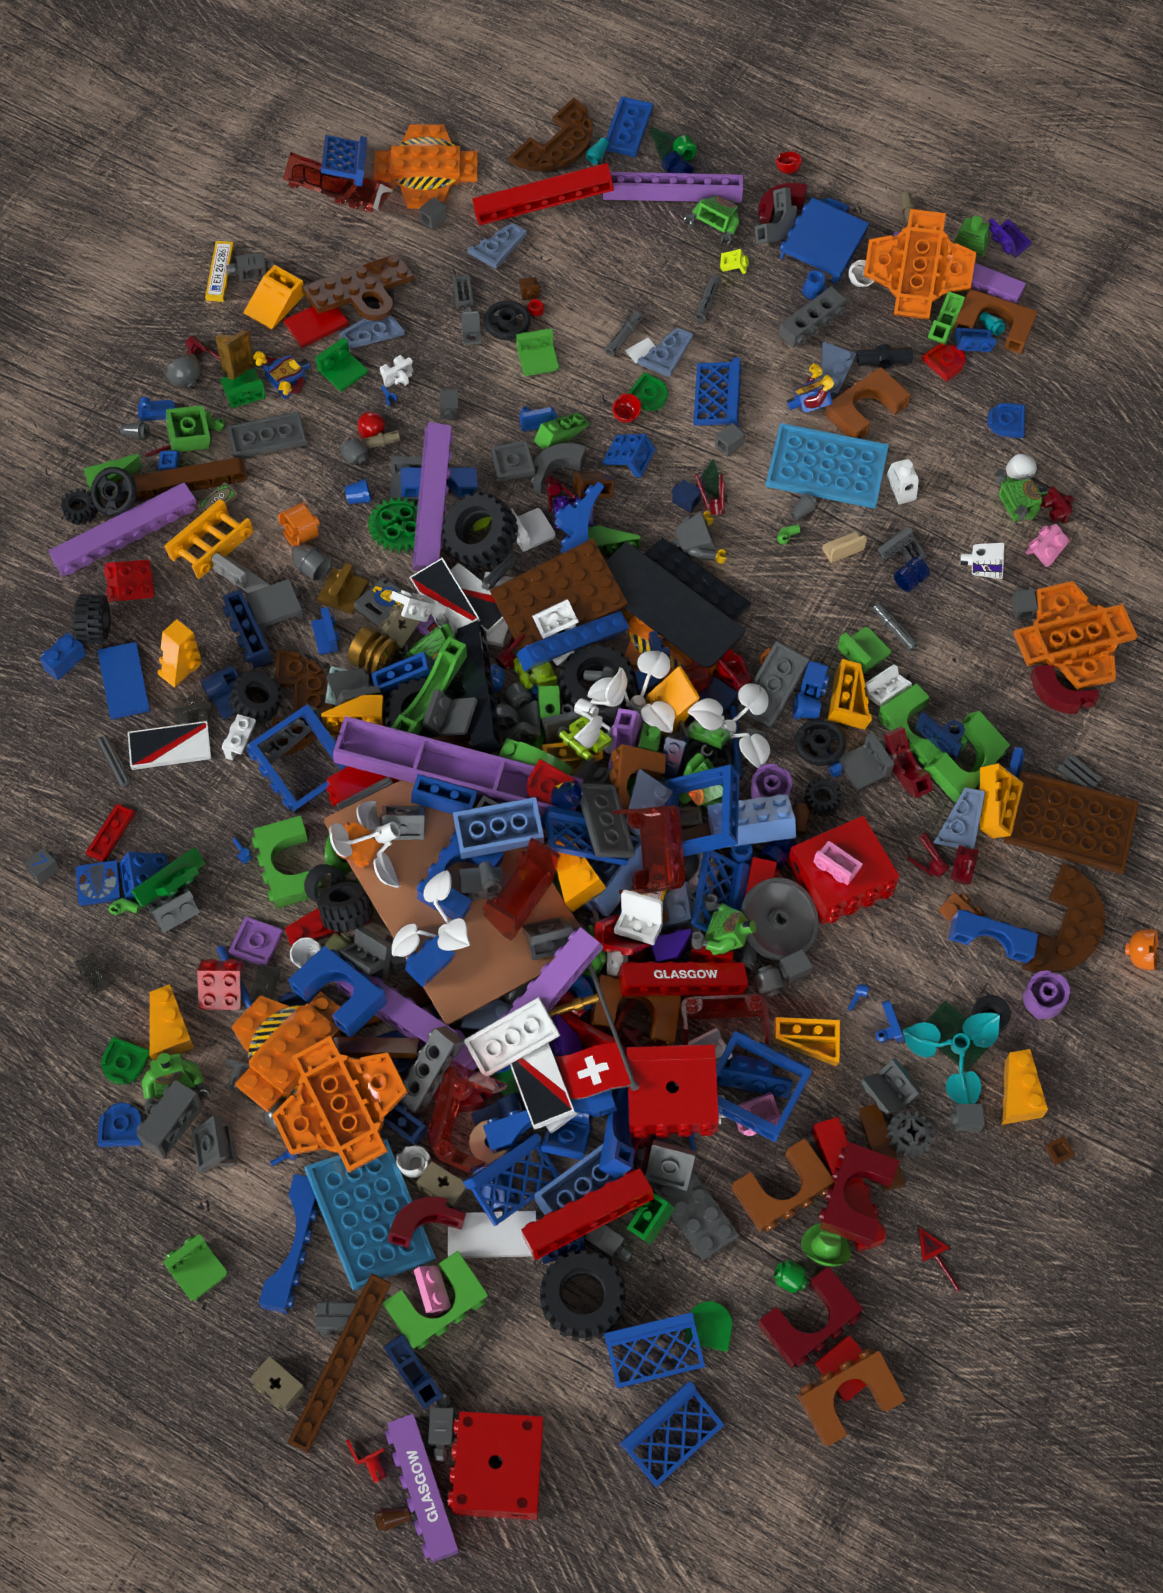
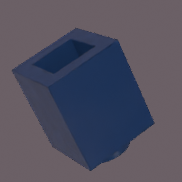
M684 479L672 489V503L689 513L701 501L699 488Z

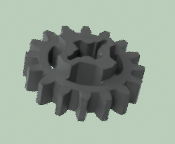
M907 1110L904 1115L899 1112L896 1117L891 1119V1124L887 1127V1130L891 1132L886 1135V1138L892 1139L889 1145L897 1147L895 1149L896 1153L901 1150L902 1157L909 1153L910 1157L914 1158L916 1153L921 1157L924 1151L927 1152L930 1149V1145L934 1142V1139L931 1138L934 1131L929 1130L931 1122H924L926 1116L919 1118L917 1111L914 1115H911L910 1111ZM903 1123V1126L900 1129H897L898 1125ZM923 1139L922 1144L917 1146L918 1141Z

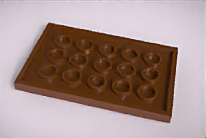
M593 538L490 590L514 640L516 641L521 634H525V637L518 644L520 650L527 645L543 640L532 615L568 599L579 621L575 624L576 627L608 616L628 605ZM563 629V630H561V631H559V632H557V633H558V634H559V633H562V632L565 631V629Z
M1020 770L1018 779L1024 783L1012 834L1011 836L1004 837L1003 843L1123 875L1139 801Z

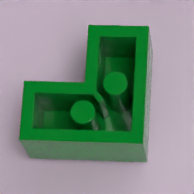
M653 1193V1200L636 1208L638 1212L627 1227L630 1232L649 1245H652L675 1209L669 1202Z

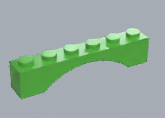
M451 637L447 638L422 689L410 706L398 716L391 728L419 735L423 728L422 722L433 690L440 689L445 693L467 657L466 644Z

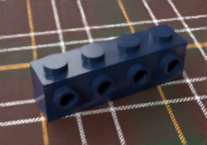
M241 589L224 595L225 606L222 609L226 618L230 617L231 619L229 624L233 633L237 632L238 634L236 639L239 647H244L246 651L243 654L247 664L251 662L253 669L271 663L270 651Z
M401 1103L396 1104L385 1116L383 1123L412 1145H419L429 1132V1129L425 1126L427 1122L418 1115L413 1117L408 1113L410 1110Z

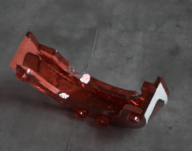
M290 152L282 179L289 182L288 186L297 189L300 186L334 198V202L344 205L346 202L349 203L351 208L359 210V207H362L363 210L372 213L373 211L380 210L394 189V186L379 179L372 181L363 178L362 186L355 185V179L321 173L322 163Z

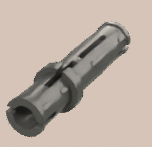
M716 274L710 276L703 297L698 302V309L694 315L697 321L703 322L712 307L713 297L721 281V278Z
M634 311L630 318L623 322L619 332L604 349L607 355L614 356L627 337L634 333L636 326L643 319L640 312Z
M881 602L872 608V611L880 618L882 624L885 627L887 626L910 652L918 646L919 643Z

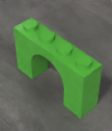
M915 684L880 707L878 717L880 723L890 731L900 726L905 728L911 753L917 764L924 769L934 755L943 752L936 748L928 739L916 736L908 726V719L926 708L930 698L918 684ZM964 735L961 741L963 744L961 751L965 749L968 741Z
M980 711L969 713L961 722L965 728L964 735L975 749L976 760L973 768L969 772L962 770L946 752L934 755L924 767V770L929 773L954 803L958 801L964 788L975 789L980 786V767L994 765L997 760L1006 754L1005 750L1010 745Z
M301 815L253 829L255 836L251 837L255 849L259 848L260 854L257 855L260 867L264 866L266 871L262 873L265 884H269L271 890H267L270 902H275L276 908L310 899L304 890V882L309 871L295 875H286L277 871L273 866L274 859L280 851L308 842ZM319 881L317 887L318 894L323 892L321 881Z
M456 1251L438 1265L454 1291V1303L446 1315L439 1318H426L420 1315L402 1290L382 1304L401 1334L406 1338L412 1350L416 1347L418 1350L424 1348L430 1343L428 1339L434 1334L439 1337L449 1330L447 1325L455 1321L457 1324L467 1317L465 1312L472 1307L476 1311L486 1304L484 1299L488 1296L459 1251Z

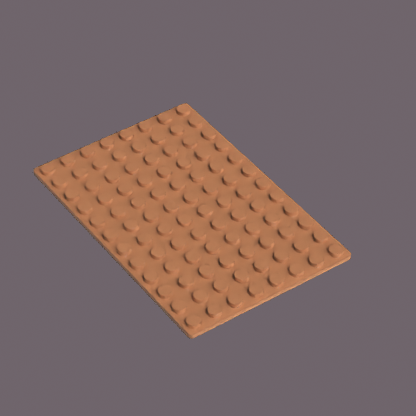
M400 780L326 817L324 824L328 830L334 823L344 826L349 821V824L354 822L360 825L356 814L357 807L367 801H376V811L380 826H382V806H421L411 803L414 783ZM476 800L474 809L477 807L480 801ZM424 806V840H391L392 845L384 850L383 853L389 857L401 887L388 886L377 877L373 864L374 859L378 858L377 853L370 864L365 866L364 869L356 866L353 863V859L349 857L346 859L393 938H395L401 928L408 924H416L418 931L422 930L435 935H439V928L443 924H447L437 910L417 899L418 891L416 888L422 879L425 880L429 874L427 872L430 866L439 861L440 858L438 857L444 847L448 848L451 843L450 838L456 831L452 814ZM525 847L505 851L504 860L499 865V867H502L503 898L495 901L478 899V901L472 902L471 909L463 919L467 923L470 946L453 950L455 952L454 960L423 987L447 1025L458 1021L539 977L544 965L551 963L555 958L552 955L536 960L531 959L528 941L522 930L523 925L563 916L572 926V929L580 927L534 853ZM459 862L450 866L447 871L451 874V887L460 892V869L479 868L478 866L469 862ZM419 935L420 941L414 952L418 953L422 949L423 943L431 937Z

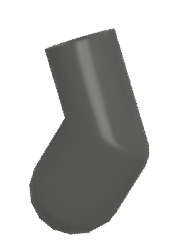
M605 667L603 671L585 670L584 679L598 681L602 678H613L614 670L611 667Z

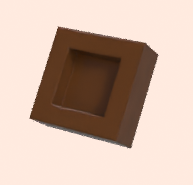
M1065 1136L1044 1146L1054 1166L1075 1156Z

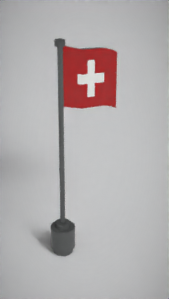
M581 927V928L584 929L588 934H590L589 931L586 930V928ZM592 963L588 967L616 1042L596 1045L571 1055L556 1056L571 1100L586 1099L612 1089L630 1087L632 1091L639 1089V1084L634 1080Z

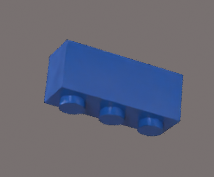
M421 652L371 674L374 686L378 685L380 694L388 698L394 689H399L398 686L400 684H408V680L414 679L419 681L420 678H426L427 680L434 666V660L425 652Z
M418 774L412 790L411 803L424 805L425 807L453 815V812L474 809L478 791Z

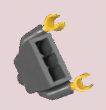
M705 511L703 514L700 512L694 515H687L675 529L678 539L669 543L679 550L682 549L688 557L715 559L717 563L724 564L727 557L721 556H725L726 551L720 549L716 553L717 547L709 528L714 519L713 517L710 518L711 513Z

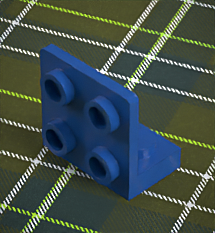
M646 434L616 435L602 463L604 465H627L635 477H642L656 449Z
M128 852L119 862L124 898L133 900L134 895L131 890L168 865L165 853Z

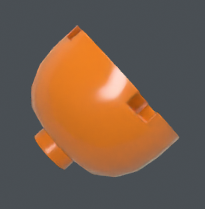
M1139 930L1132 935L1130 943H1126L1125 954L1130 955V960L1135 967L1149 971L1157 969V947H1159L1157 930Z

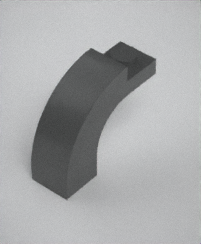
M790 188L773 191L774 217L770 223L755 226L756 244L779 241L785 238L790 229L793 228L796 220L797 206H791Z
M561 443L543 450L533 462L535 475L532 476L531 484H534V492L541 494L546 478L554 470L567 468L581 471L586 458V446L574 443Z

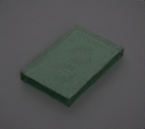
M944 1001L925 1022L931 1023L938 1028L941 1036L938 1043H942L948 1039L952 1040L958 1033L964 1034L962 1027L967 1018L948 1002ZM971 1040L967 1051L964 1053L963 1071L968 1072L990 1047H978ZM951 1045L936 1047L959 1067L960 1056L951 1050Z

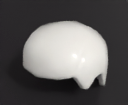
M857 260L849 268L850 281L856 287H867L874 283V281L864 277L866 260Z
M1027 454L1015 455L1006 466V472L1009 477L1023 480L1032 478L1037 470L1035 460Z
M300 938L293 944L290 950L291 961L301 968L322 947L312 938Z
M418 1145L405 1146L404 1150L396 1155L398 1168L402 1174L410 1178L421 1176L431 1162L428 1151Z

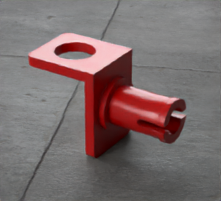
M349 1439L345 1440L356 1465L366 1464L373 1483L380 1481L376 1471H378L381 1479L387 1477L378 1458L379 1454L385 1451L384 1447L358 1460Z

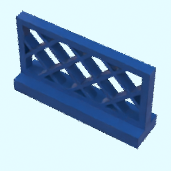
M325 135L321 173L355 179V185L362 186L367 137L360 136V141Z
M733 358L732 362L697 363L694 426L728 425L731 423L736 427L739 426L742 370L740 358ZM729 368V372L724 376L719 373L721 369ZM701 369H709L711 372L704 376L701 373ZM716 374L720 379L713 383L709 379ZM706 382L710 387L704 391L700 386ZM722 382L728 384L724 390L718 387ZM715 389L719 394L712 398L709 393ZM722 396L727 399L723 405L717 402ZM706 397L709 402L703 406L699 401ZM714 404L718 409L711 413L708 408ZM723 411L727 417L717 418L716 415ZM703 412L709 415L706 419H698V416Z
M548 806L541 818V825L546 827L550 851L624 866L628 864V858L595 856L583 813ZM563 835H568L572 839V841L570 842ZM582 838H586L591 845H588ZM558 839L565 846L557 845L555 840ZM577 843L584 850L578 849L574 844Z
M712 850L703 852L691 925L707 932L712 918L702 898L704 893H706L707 897L709 894H712L711 889L713 888L716 889L720 897L717 899V903L722 901V903L741 911L750 865L744 862L738 864ZM710 857L714 859L716 867L713 869L709 863ZM724 865L730 867L729 876L723 867ZM717 869L719 870L723 878V880L719 882L714 873V871ZM708 874L714 884L710 887L706 882V875ZM723 882H725L727 887L726 895L720 886ZM701 912H703L707 921L705 924L699 921Z
M538 1133L528 1136L463 1182L467 1190H472L493 1226H497L535 1198L534 1194L560 1176L546 1152H541L542 1146L539 1142L542 1139ZM535 1149L540 1156L539 1164L530 1161L531 1152ZM516 1162L524 1164L523 1175L513 1173ZM529 1165L538 1167L537 1179L527 1176ZM543 1169L549 1170L553 1177L549 1182L541 1180ZM499 1174L508 1175L507 1186L497 1184ZM513 1177L522 1179L520 1190L511 1188ZM526 1181L536 1183L534 1193L525 1192ZM484 1185L492 1187L490 1198L484 1197L479 1188ZM496 1188L506 1191L504 1202L494 1200ZM510 1192L520 1194L517 1205L509 1203ZM494 1204L503 1206L502 1216L499 1218L493 1213Z
M692 1312L604 1333L617 1388L705 1367ZM691 1327L693 1338L689 1345H687L677 1337L682 1329ZM678 1331L675 1336L671 1335L670 1332ZM661 1334H667L673 1338L667 1350L655 1344ZM656 1336L653 1342L647 1339L649 1337ZM644 1339L651 1343L645 1355L633 1349L638 1340ZM675 1340L687 1347L680 1359L669 1353ZM634 1341L631 1347L625 1344ZM693 1341L695 1342L696 1350L691 1347ZM622 1344L629 1349L623 1361L614 1356L612 1346ZM653 1345L665 1352L659 1364L647 1358ZM689 1349L698 1354L700 1364L690 1366L682 1361ZM631 1351L643 1358L636 1370L625 1363ZM667 1354L679 1361L674 1370L667 1371L660 1366ZM645 1360L656 1366L651 1376H645L638 1372ZM616 1361L621 1363L618 1369L616 1366ZM681 1363L684 1364L685 1366H687V1367L678 1369V1367H679V1365H680ZM624 1365L634 1371V1374L630 1381L620 1383L618 1373ZM658 1369L664 1371L663 1373L656 1374ZM636 1374H638V1375H640V1376L642 1377V1378L634 1379V1377L636 1376Z
M689 1381L618 1444L630 1455L651 1483L657 1487L718 1432L724 1424L696 1391V1387L692 1382ZM693 1396L700 1403L699 1413L687 1412V1402ZM673 1414H683L682 1428L670 1427V1417ZM686 1415L699 1416L698 1430L686 1429ZM702 1416L711 1417L717 1425L711 1431L702 1430ZM666 1421V1427H662L661 1425ZM656 1429L666 1430L665 1444L652 1443L653 1432ZM669 1430L682 1431L681 1445L669 1444ZM685 1432L698 1433L697 1443L694 1446H685ZM701 1433H707V1434L701 1439ZM649 1437V1442H643L646 1438ZM639 1445H649L648 1459H639L633 1450ZM652 1446L665 1447L664 1461L651 1460ZM668 1447L681 1448L680 1459L677 1462L667 1461ZM684 1448L690 1449L688 1452L684 1454ZM642 1462H648L647 1468ZM651 1463L664 1464L663 1474L657 1480L650 1473ZM667 1464H673V1465L667 1470Z

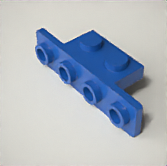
M732 1054L730 1067L724 1066L717 1079V1085L763 1094L771 1092L773 1096L784 1098L790 1097L793 1084L792 1079L772 1076L773 1063L770 1061Z

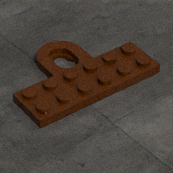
M396 253L302 286V292L318 314L351 303L361 317L371 321H379L389 317L393 311V301L386 290L414 281V275ZM369 296L377 298L380 308L371 309L364 303L363 299Z

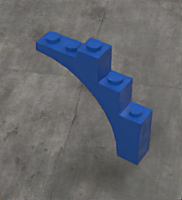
M599 481L595 486L592 484L585 491L586 496L583 500L579 498L573 507L568 504L566 508L561 507L555 514L557 518L554 524L568 534L561 542L563 546L560 552L562 554L588 541L590 512L594 502L604 488V485Z

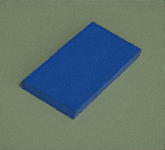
M621 96L606 140L609 142L606 151L636 157L653 111L654 103Z
M132 642L97 650L111 720L149 712L150 707L137 643Z

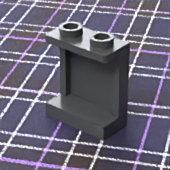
M289 579L245 594L247 604L261 634L267 633L266 626L297 615L300 620L304 619L302 613L305 611L302 600L298 601L297 596L299 594L295 585H291Z

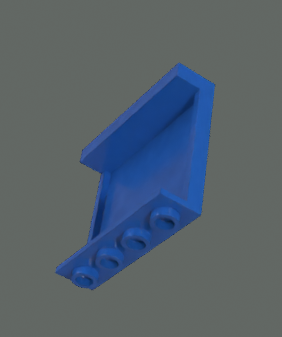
M812 198L809 204L805 203L802 209V216L798 215L794 224L795 228H791L787 235V241L782 242L780 259L783 260L785 254H788L833 275L831 282L838 284L864 239L869 223Z

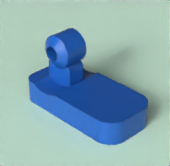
M142 397L140 403H138L139 420L142 422L166 420V409L176 408L175 403L172 400L150 402V398Z
M523 407L519 415L520 427L524 432L539 429L541 423L557 419V414L553 407L532 411L530 407Z
M1014 748L1010 769L1005 768L1016 778L1019 777L1023 766L1024 748Z
M890 1000L882 1002L891 1027L877 1031V1041L885 1043L887 1040L895 1038L897 1044L904 1042L903 1033Z

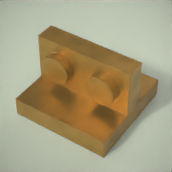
M241 331L235 336L222 334L216 336L221 368L223 372H227L228 379H236L255 366L249 331Z
M345 563L342 569H332L317 597V601L353 615L355 611L354 602L364 594L369 585L368 580L354 576L353 565Z

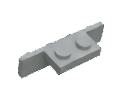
M216 553L212 557V569L247 593L269 586L268 583L229 556L224 558Z

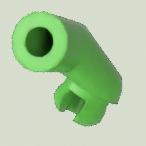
M205 411L208 429L215 431L223 430L225 421L223 419L219 421V418L213 420L210 411Z
M799 525L781 528L777 541L782 545L787 544L791 535L800 533Z
M121 898L111 903L108 910L113 915H119L126 911L138 914L141 906L136 902Z

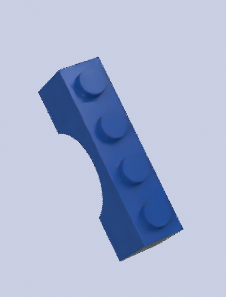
M447 467L450 468L449 479H446V485L454 491L457 497H465V495L470 493L474 495L477 492L476 468ZM401 468V497H419L421 468Z
M958 910L952 917L948 940L969 945L976 937L990 936L1002 944L1007 958L1028 963L1035 956L1038 934L1031 932L1027 928H1017L1007 922L994 921L988 916H978L968 910Z

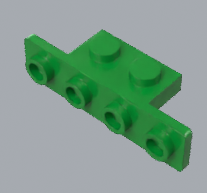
M191 848L136 886L131 892L141 907H145L160 896L167 895L170 897L179 891L178 888L181 885L186 886L195 880L194 876L199 874L198 869L204 866L205 862L197 848Z

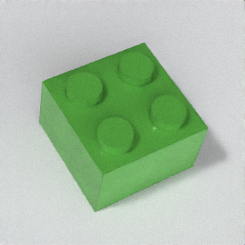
M203 406L166 409V426L172 451L187 452L209 449L210 435Z

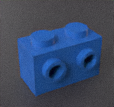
M67 632L50 649L44 651L39 659L44 670L56 680H59L86 653L82 643Z
M809 661L800 692L816 699H820L821 695L824 696L830 677L827 674L828 666L819 662Z
M438 935L433 939H427L418 953L413 952L406 959L405 970L422 987L426 986L454 960L455 952L453 950L446 951L439 948Z

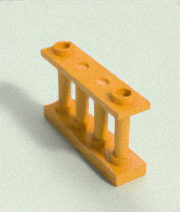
M219 499L164 545L169 558L173 561L182 556L192 563L195 575L200 579L213 568L212 557L216 553L225 558L245 539L250 537L254 533V529L250 519L246 518L242 523H239L230 517L225 502ZM224 521L234 529L228 535H225L215 526ZM208 532L221 540L214 547L201 539ZM194 544L207 552L200 559L187 551Z

